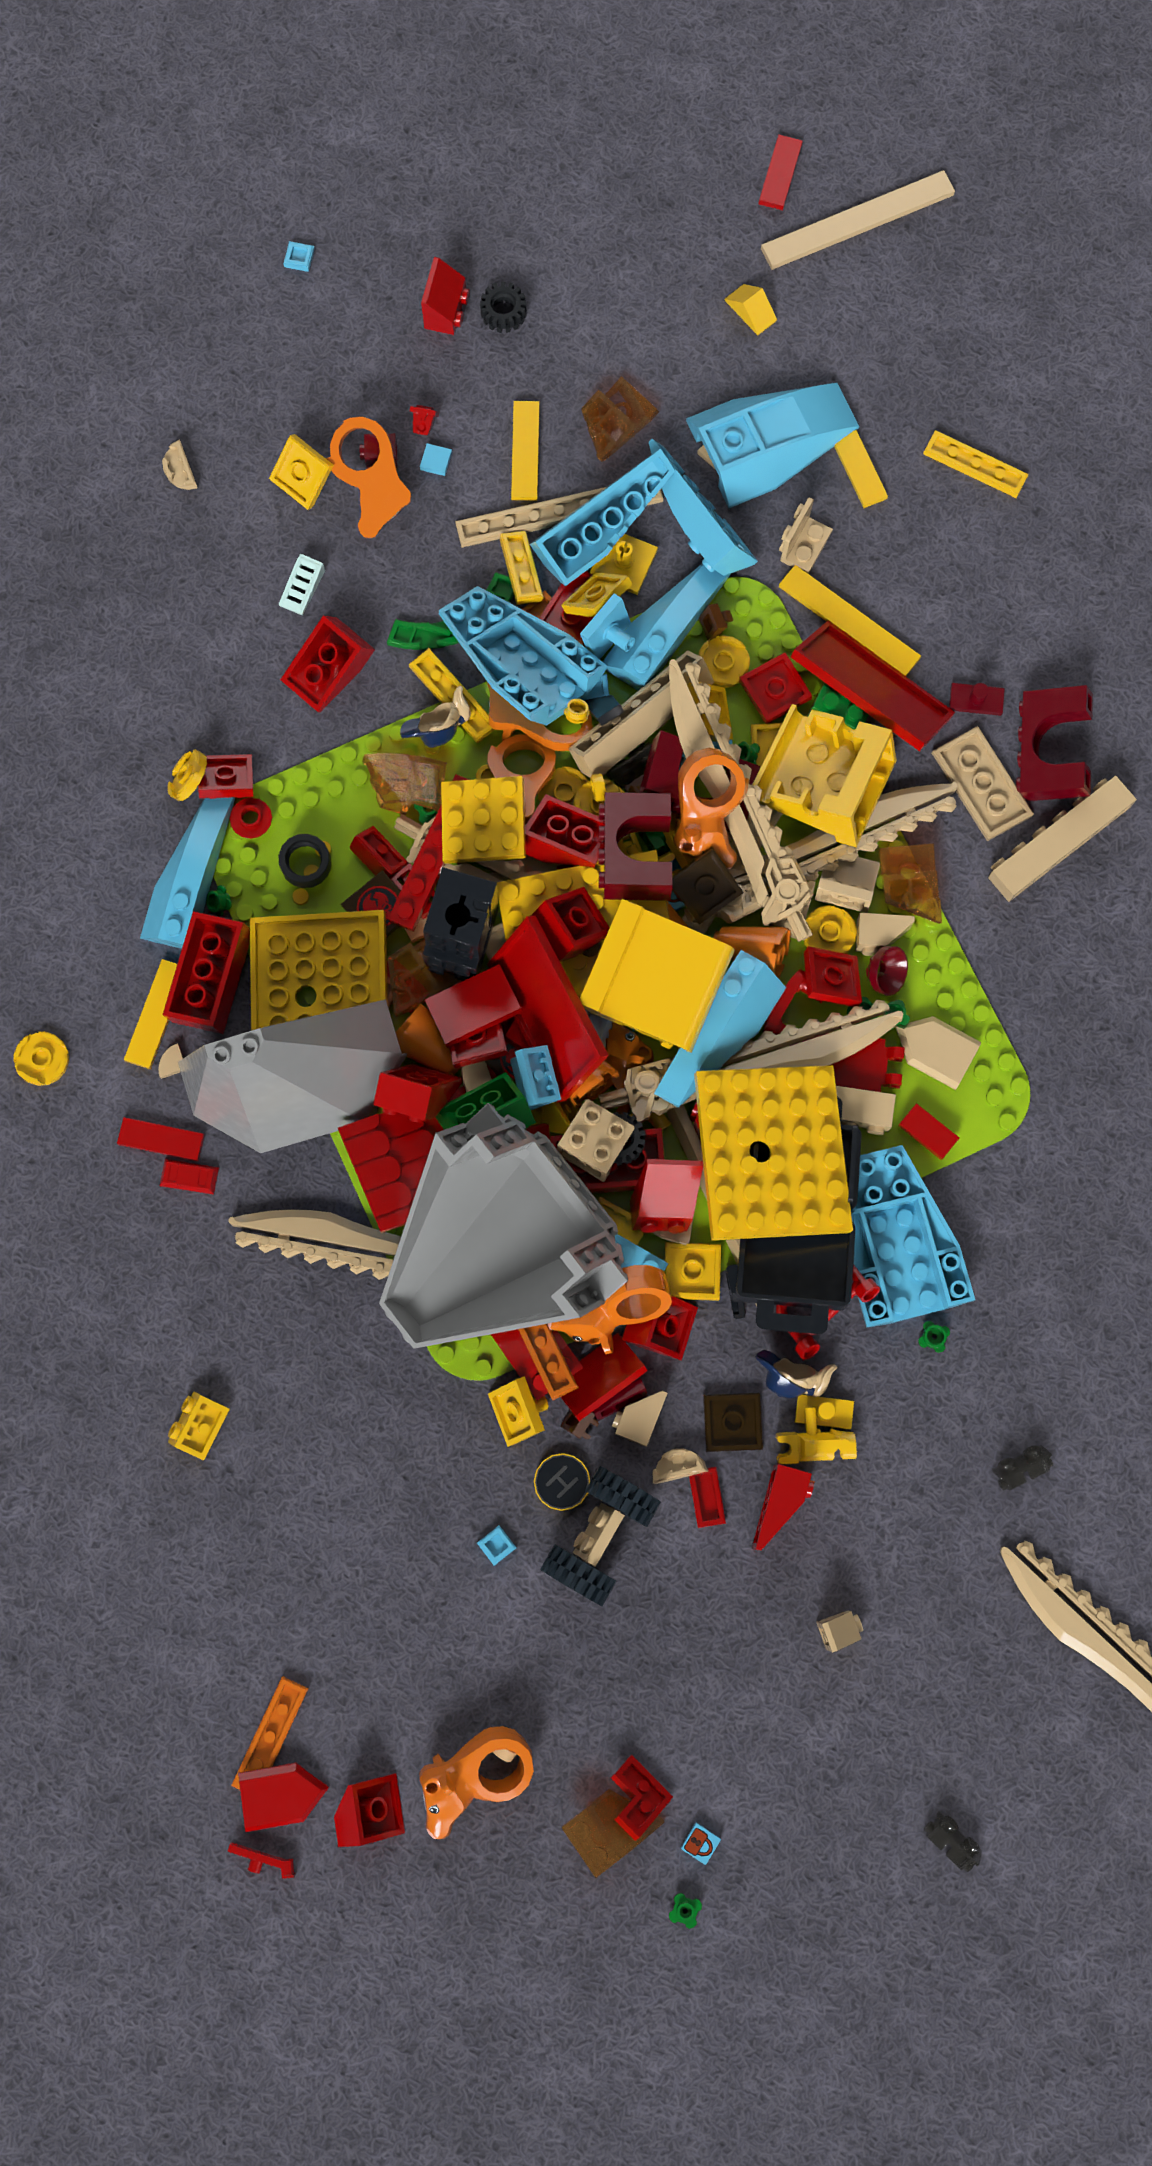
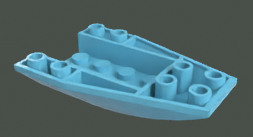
M838 383L733 399L686 418L696 443L702 441L719 475L718 488L728 508L777 489L833 448L836 443L848 434L859 429V425Z
M479 586L439 610V615L492 689L530 721L547 726L562 716L570 700L586 699L607 669L606 664L571 635Z
M903 1145L860 1155L858 1200L856 1209L851 1214L852 1222L856 1227L853 1264L865 1279L872 1278L880 1287L878 1295L872 1300L862 1302L859 1299L866 1328L891 1324L975 1301L960 1245Z

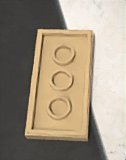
M978 726L932 751V755L949 782L957 783L956 793L987 841L1034 815L1023 796L1017 791L1015 783Z

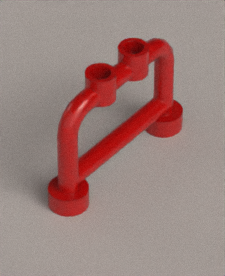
M853 1264L851 1299L857 1295L862 1302H868L878 1295L880 1287L872 1278L865 1279ZM776 1305V1313L788 1314L787 1306ZM829 1310L828 1321H830L839 1311ZM788 1332L797 1343L795 1351L802 1360L813 1357L819 1351L820 1345L813 1337L815 1334Z

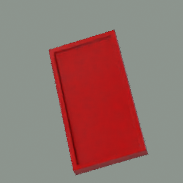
M829 620L796 647L790 656L878 722L891 729L893 733L918 751H921L955 714L952 709Z
M527 916L488 962L487 966L490 969L500 964L523 1011L514 1016L529 1048L548 1045L561 1100L557 1102H563L584 1083L609 1055L537 917Z

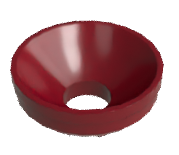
M884 946L870 958L869 965L866 968V974L873 989L877 993L886 996H892L899 992L907 977L908 961L905 952L897 946Z

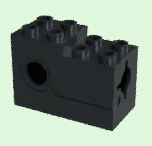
M442 867L423 930L426 943L423 959L425 966L429 967L428 970L439 975H444V972L455 974V978L460 981H465L480 973L499 910L497 882Z

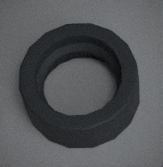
M297 834L289 838L282 845L278 855L279 866L285 879L292 885L300 888H313L321 884L328 877L331 869V856L325 843L318 837L310 834ZM300 847H312L318 851L321 857L319 869L308 876L297 875L289 866L291 854Z

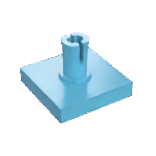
M614 593L580 633L586 649L598 659L602 658L613 643L625 652L630 651L635 644V638L624 631L631 621L623 599Z

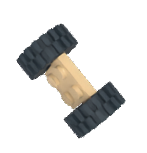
M599 1466L585 1491L605 1504L601 1503L599 1507L596 1506L590 1513L588 1518L590 1523L585 1532H581L574 1542L575 1550L573 1553L575 1555L554 1544L540 1570L587 1599L603 1606L617 1581L595 1568L625 1515L639 1524L648 1527L661 1501L622 1477Z

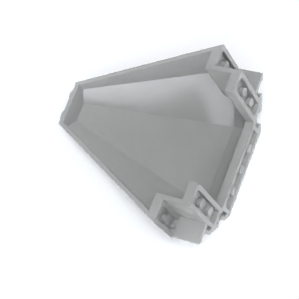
M385 999L267 1026L203 1045L180 1060L178 1065L193 1115L255 1151L264 1153L336 1132L338 1127L375 1115L378 1106L373 1104L380 1072L400 1067L407 1057V1053H401Z
M489 1103L466 1124L462 1123L435 1134L379 1302L386 1316L393 1321L402 1333L404 1340L413 1349L580 1318L605 1304V1300L628 1281L627 1274L621 1269V1264L624 1262L622 1248L615 1241V1235L618 1234L616 1223L547 1136L540 1132L533 1135L525 1130L524 1123L508 1114L503 1118L497 1113L495 1107Z

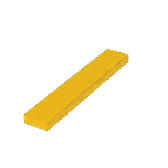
M794 565L780 582L779 588L826 622L829 620L904 676H907L920 660V654L798 566Z

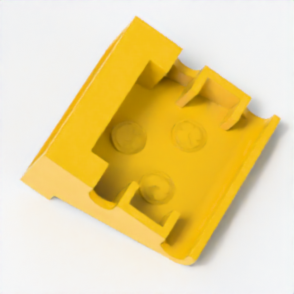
M792 704L753 782L754 786L757 785L762 789L759 803L834 835L836 842L857 847L897 761L892 730L860 721L856 729H853L845 724L844 717L813 709L809 716L806 717L798 712L797 705Z
M622 899L582 992L580 1001L583 1007L594 1015L622 1026H628L639 1033L669 1045H676L692 1053L735 949L719 940Z

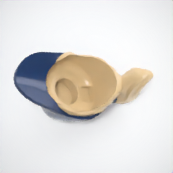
M459 686L456 688L453 702L442 703L433 711L423 713L420 718L404 722L400 729L401 737H420L423 743L430 748L444 745L453 739L457 727L468 721L471 716L470 707L463 696V687Z
M762 1350L755 1356V1359L768 1370L765 1381L767 1388L779 1397L795 1398L802 1394L813 1397L821 1396L828 1387L832 1373L837 1369V1365L832 1364L825 1366L820 1371H816L805 1364H794L786 1358L779 1359L774 1353L767 1350Z

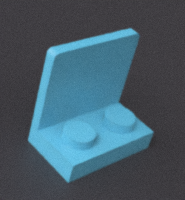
M548 1045L515 1051L516 1057L511 1058L510 1062L516 1086L525 1096L530 1110L561 1100Z

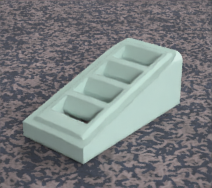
M300 554L280 599L279 606L303 616L325 572L323 563ZM306 568V569H309V570L314 571V572H313V573H310V572H308V571H306V570H303V569ZM299 577L309 580V584L299 580ZM294 587L305 590V594L294 590ZM289 596L302 600L301 604L289 600Z

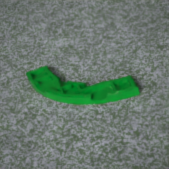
M495 572L486 591L510 603L514 597L510 577ZM395 619L387 640V645L411 650L437 649L459 643L444 621L429 624V622L415 623Z

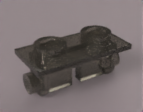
M652 743L640 744L639 747L628 754V760L623 759L609 769L606 773L609 780L613 779L614 784L618 788L623 789L624 785H628L633 780L644 775Z
M1035 1445L1026 1448L1023 1454L1015 1458H1006L1000 1461L998 1466L991 1470L1000 1479L998 1483L1003 1491L1006 1489L1011 1491L1027 1482L1023 1474L1027 1471L1029 1477L1034 1479L1049 1472L1050 1467L1054 1465L1050 1458L1052 1454L1042 1445Z
M938 1811L934 1823L930 1821L923 1829L927 1832L926 1837L940 1850L949 1844L951 1848L946 1852V1856L960 1870L964 1869L966 1872H969L974 1865L979 1866L982 1852L978 1843L971 1837L966 1838L959 1831V1827L953 1818L948 1815L944 1816Z

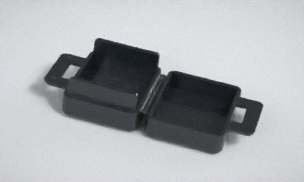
M837 1096L848 1184V1203H850L852 1214L856 1209L858 1200L862 1134L858 1125L841 1124L843 1103ZM758 1141L751 1144L749 1152L757 1162H765L769 1159L770 1149L765 1143ZM853 1222V1231L851 1233L740 1239L736 1296L742 1302L757 1303L756 1324L759 1328L823 1334L828 1328L829 1310L842 1311L849 1306L852 1294L856 1231ZM774 1305L811 1308V1316L774 1313Z

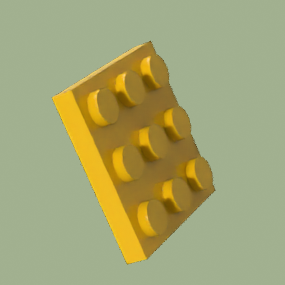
M522 776L441 782L442 852L445 864L526 858L524 779Z

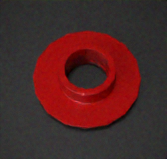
M246 798L235 804L231 810L229 820L236 834L243 838L253 839L267 832L271 826L272 814L271 809L262 800ZM256 812L258 814L256 822L251 824L243 822V817L246 813Z

